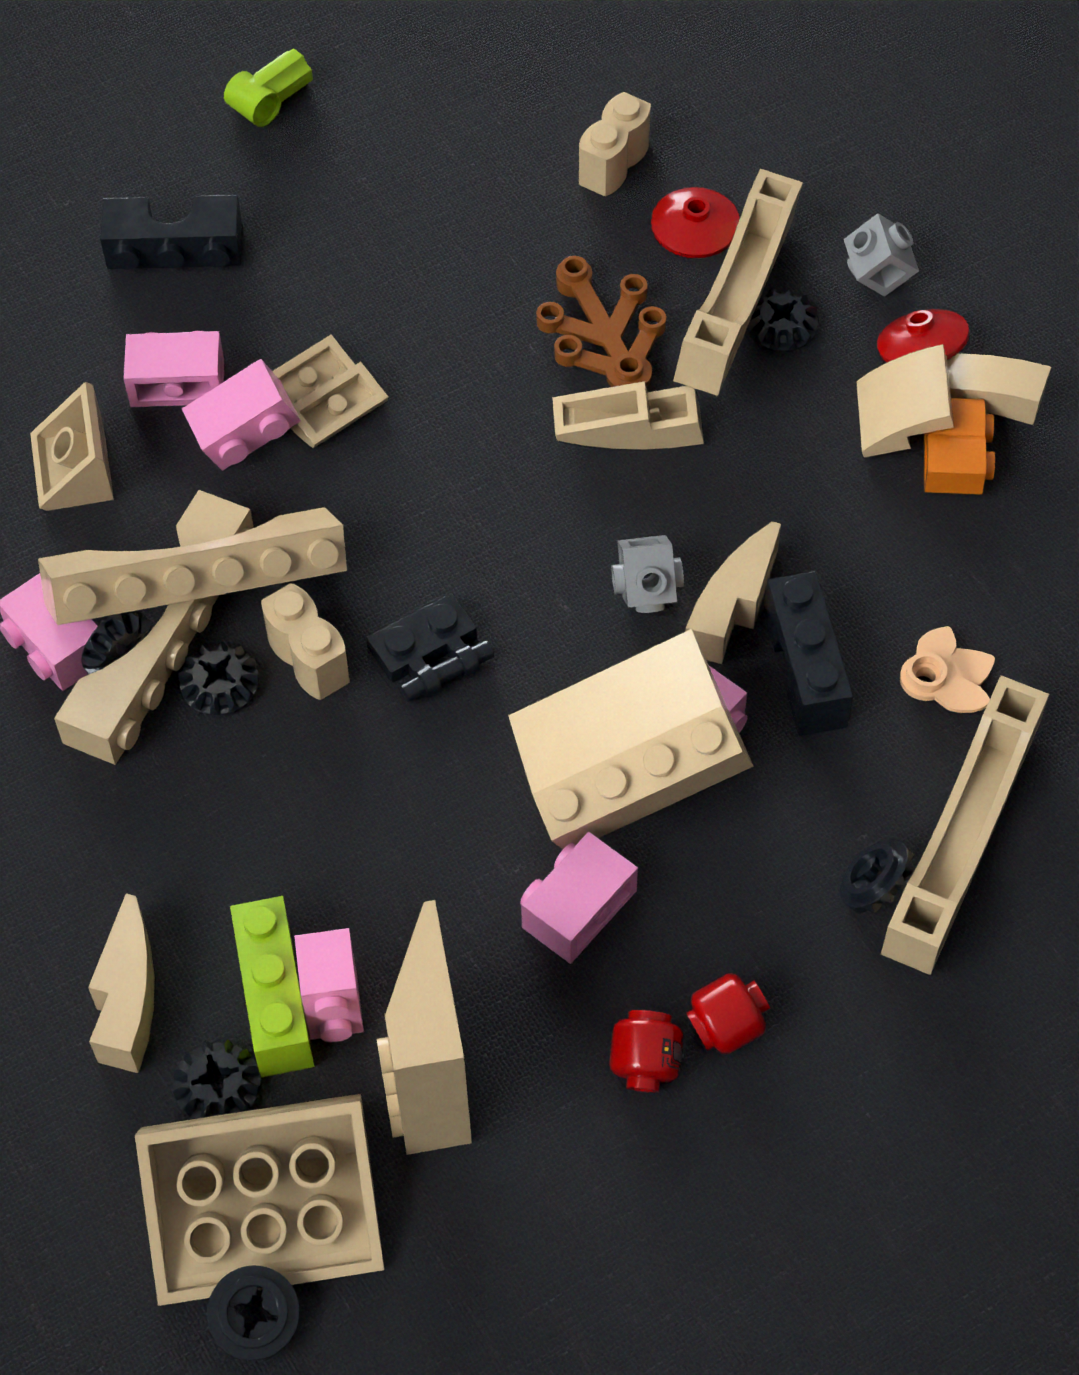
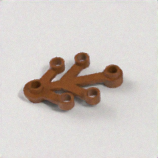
M579 256L565 258L556 269L557 289L564 296L577 298L590 323L565 316L561 305L555 302H546L537 308V327L544 333L557 332L563 334L554 344L556 362L565 367L577 366L606 375L607 382L611 387L645 381L647 387L652 378V367L647 361V357L656 338L661 336L666 330L665 312L654 306L644 308L639 314L638 329L640 332L629 351L622 341V337L637 306L647 298L648 284L646 279L638 274H629L621 280L620 299L609 318L592 287L591 266L585 259ZM637 288L639 289V291L633 292L629 291L628 289ZM546 316H554V317H556V318H555V319H552V320H548V319H545L544 317H546ZM654 320L659 323L648 324L647 321ZM580 340L604 347L608 356L583 350ZM572 349L574 352L565 353L562 350Z

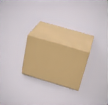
M85 382L30 433L39 508L46 511L114 500L104 425L94 386Z

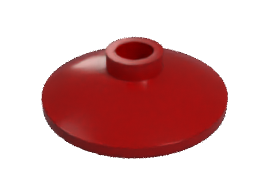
M690 187L673 191L657 203L652 213L651 228L656 240L668 251L687 258H706L717 255L730 247L740 217L734 204L724 195L706 188Z
M926 309L914 311L899 317L882 330L877 340L879 355L888 363L909 353L943 344L948 360L958 354L967 344L970 335L968 323L961 315L949 310Z

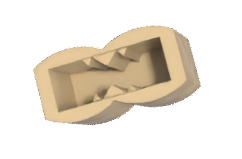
M625 92L616 95L607 103L602 113V120L592 124L580 139L579 185L605 197L620 188L626 179L627 169L637 164L648 150L651 103Z
M290 583L261 600L267 637L272 650L284 662L293 665L298 683L309 695L322 700L350 683L344 641L332 624L318 617L316 605L307 592L299 586Z

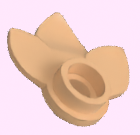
M951 627L937 628L927 632L919 639L916 655L908 659L902 666L900 683L904 691L915 699L922 701L935 700L952 712L974 713L985 709L989 703L990 698L980 685L988 678L994 665L995 657L976 650L956 648V639ZM918 677H928L932 680V682L921 681L918 679Z

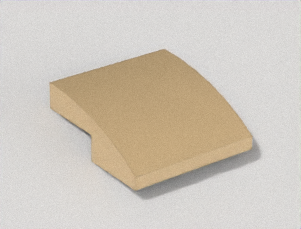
M329 335L272 371L281 381L301 420L291 429L312 448H315L388 401V395L362 362L355 365L332 335Z
M943 344L896 358L867 373L857 381L861 447L864 458L910 449L909 436L954 428L947 356Z

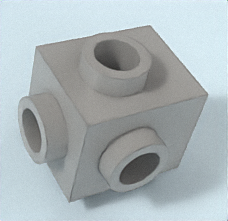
M877 213L844 238L849 255L847 264L856 280L884 297L919 272L911 248L913 238L908 229L899 222L893 223Z
M667 536L618 540L619 564L611 566L614 593L622 594L628 608L636 607L637 612L651 613L664 610L665 603L677 602L676 587L684 586L683 567L680 557L673 558L672 543ZM652 573L648 578L643 579L645 575Z

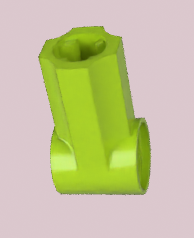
M293 48L280 55L254 75L248 71H241L233 76L226 85L224 100L254 125L264 127L275 119L279 113L281 102L313 80L312 69L305 61L304 56Z

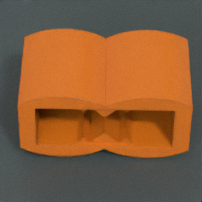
M951 398L954 428L924 433V491L982 495L985 480H993L995 452L986 451V442L992 443L994 415L985 414L984 399Z

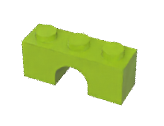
M283 896L230 906L253 1049L261 1078L314 1067Z

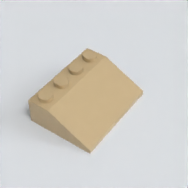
M692 629L508 715L532 795L551 841L562 850L570 843L577 845L588 832L600 838L753 767L752 761Z
M435 900L426 901L423 903L385 1013L388 1037L377 1039L392 1137L404 1136L407 1155L472 1143L464 1054Z
M361 1094L141 1127L135 1134L158 1306L210 1298L213 1289L224 1276L231 1271L245 1266L257 1265L271 1268L283 1275L291 1285L384 1270Z

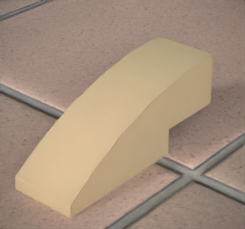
M962 353L956 354L947 360L951 398L984 399L985 414L992 413L1027 424H1034L1051 370L1050 366L1007 357Z
M645 381L552 397L557 441L610 449L642 450L704 444L700 406L696 390L690 386L648 392Z
M770 522L737 548L711 577L697 600L685 632L690 629L693 630L706 660L722 664L734 624L754 629L767 587V579L770 578L778 552L780 523Z
M125 894L88 987L96 1009L101 1011L89 1042L98 1063L139 1073L149 1041L154 1011L155 977L151 945L136 896Z

